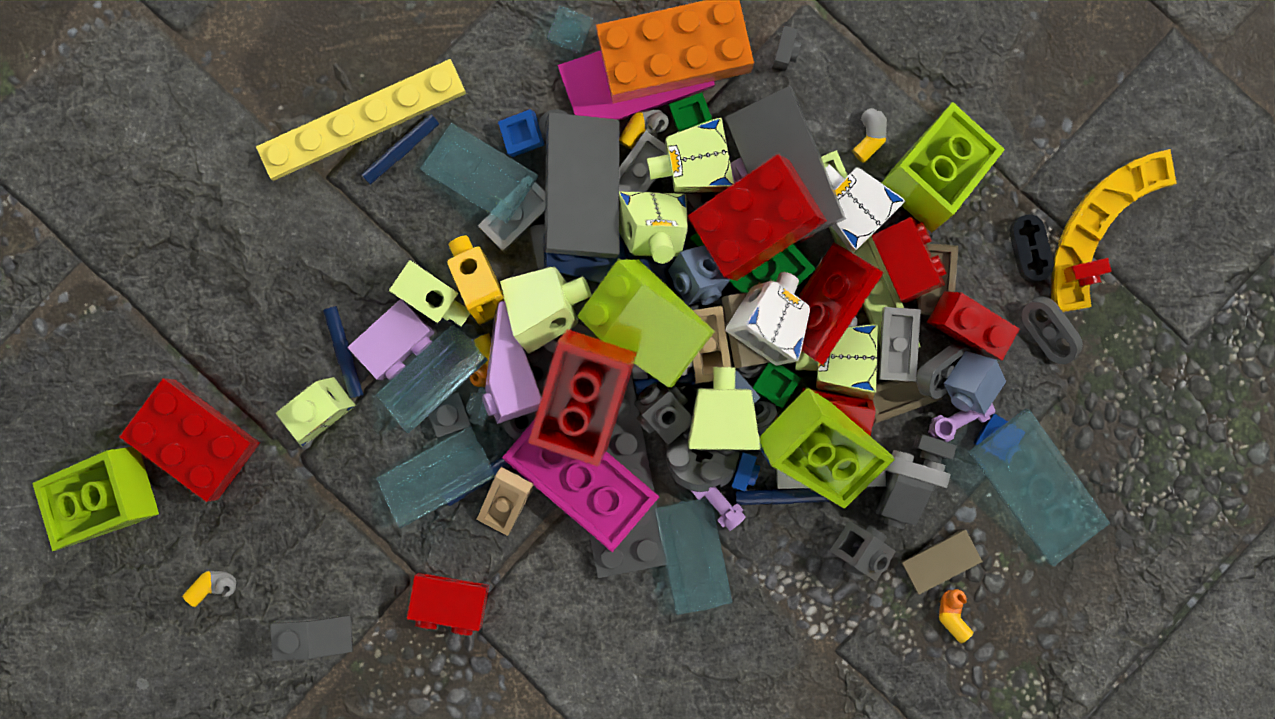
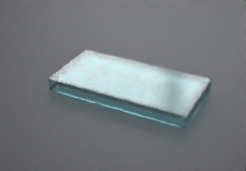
M1025 408L969 451L972 458L1051 566L1054 567L1110 524L1029 409Z

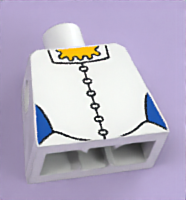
M829 164L826 167V171L846 217L845 220L832 225V228L848 250L854 253L905 200L858 167L844 179Z
M781 272L776 282L768 281L754 285L725 329L727 333L776 366L796 362L800 357L810 308L808 304L794 295L799 283L798 278L790 273Z

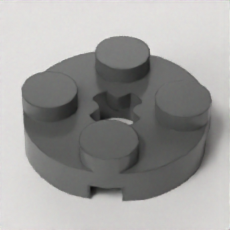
M690 427L667 445L666 462L671 470V476L679 485L688 490L706 492L709 491L710 487L718 485L722 487L729 483L736 473L739 458L738 449H689ZM700 451L707 452L712 459H704L702 463L696 461L697 455L695 453Z

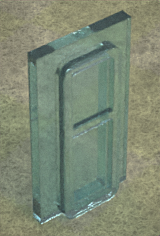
M453 123L447 128L420 168L425 174L505 223L509 222L539 177L533 171Z
M452 324L380 390L376 396L404 431L410 433L488 359L475 346L472 339L468 338L461 329Z
M468 427L376 479L398 527L403 528L494 478L495 474L473 429Z
M702 498L688 502L681 501L678 504L656 508L676 615L704 611L720 605L733 603L713 505L709 500Z

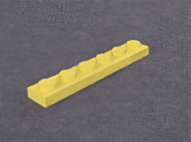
M451 59L260 144L256 148L270 179L274 181L465 95L466 91Z

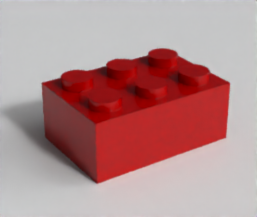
M780 154L775 155L688 215L722 275L738 281L827 221L790 160Z
M567 329L558 341L528 443L599 467L611 439L637 352Z
M166 378L161 380L119 436L206 502L216 501L221 497L260 444L258 440L177 380Z

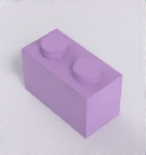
M400 299L347 348L377 380H383L386 377L392 380L406 367L403 361L412 353L418 356L432 343L429 337L435 332L407 302Z

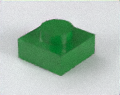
M702 92L669 104V110L678 132L713 120Z
M770 362L766 365L752 388L756 393L782 409L802 378L784 366H776Z

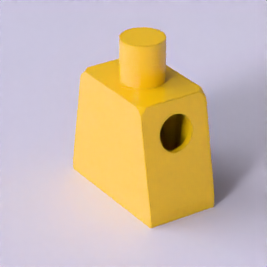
M466 235L455 238L448 244L454 257L449 259L447 264L468 311L477 323L481 325L494 319L498 304L505 301L503 291L480 246L473 248L469 237Z

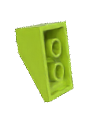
M952 102L881 183L902 197L905 202L901 206L920 223L923 222L932 233L955 214L1005 149Z
M617 260L577 315L601 341L637 352L634 364L667 387H672L714 333L693 310L640 260Z
M806 388L759 436L760 444L771 466L844 509L895 460L886 449L835 405L809 388Z
M133 447L104 451L32 483L52 551L134 525L159 514L141 453Z

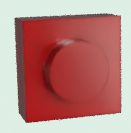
M1108 258L1077 264L1063 269L1066 283L1078 281L1079 287L1101 283L1100 276L1112 272Z

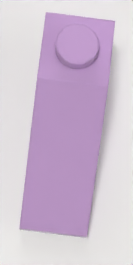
M505 301L498 304L494 315L485 386L486 394L482 395L488 415H494L497 424L537 411L541 401V396L523 347L513 336Z

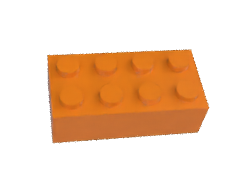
M704 0L596 25L597 38L613 104L751 73L754 65L740 0Z

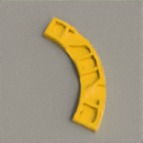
M1170 149L1141 157L1114 171L1099 182L1073 212L1059 240L1051 276V299L1059 306L1062 312L1092 307L1090 285L1079 287L1078 281L1066 283L1063 269L1091 262L1097 245L1117 215L1132 202L1150 192L1177 184Z

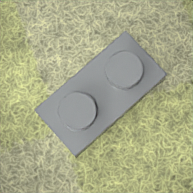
M647 131L644 132L619 167V191L648 192L656 180H650L647 158L667 155L665 144Z
M528 176L478 225L479 228L505 252L545 213V191Z
M882 308L878 380L916 382L921 309Z

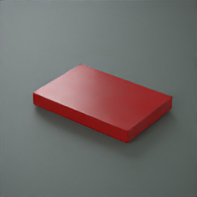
M834 242L798 296L810 308L801 351L823 365L884 272Z

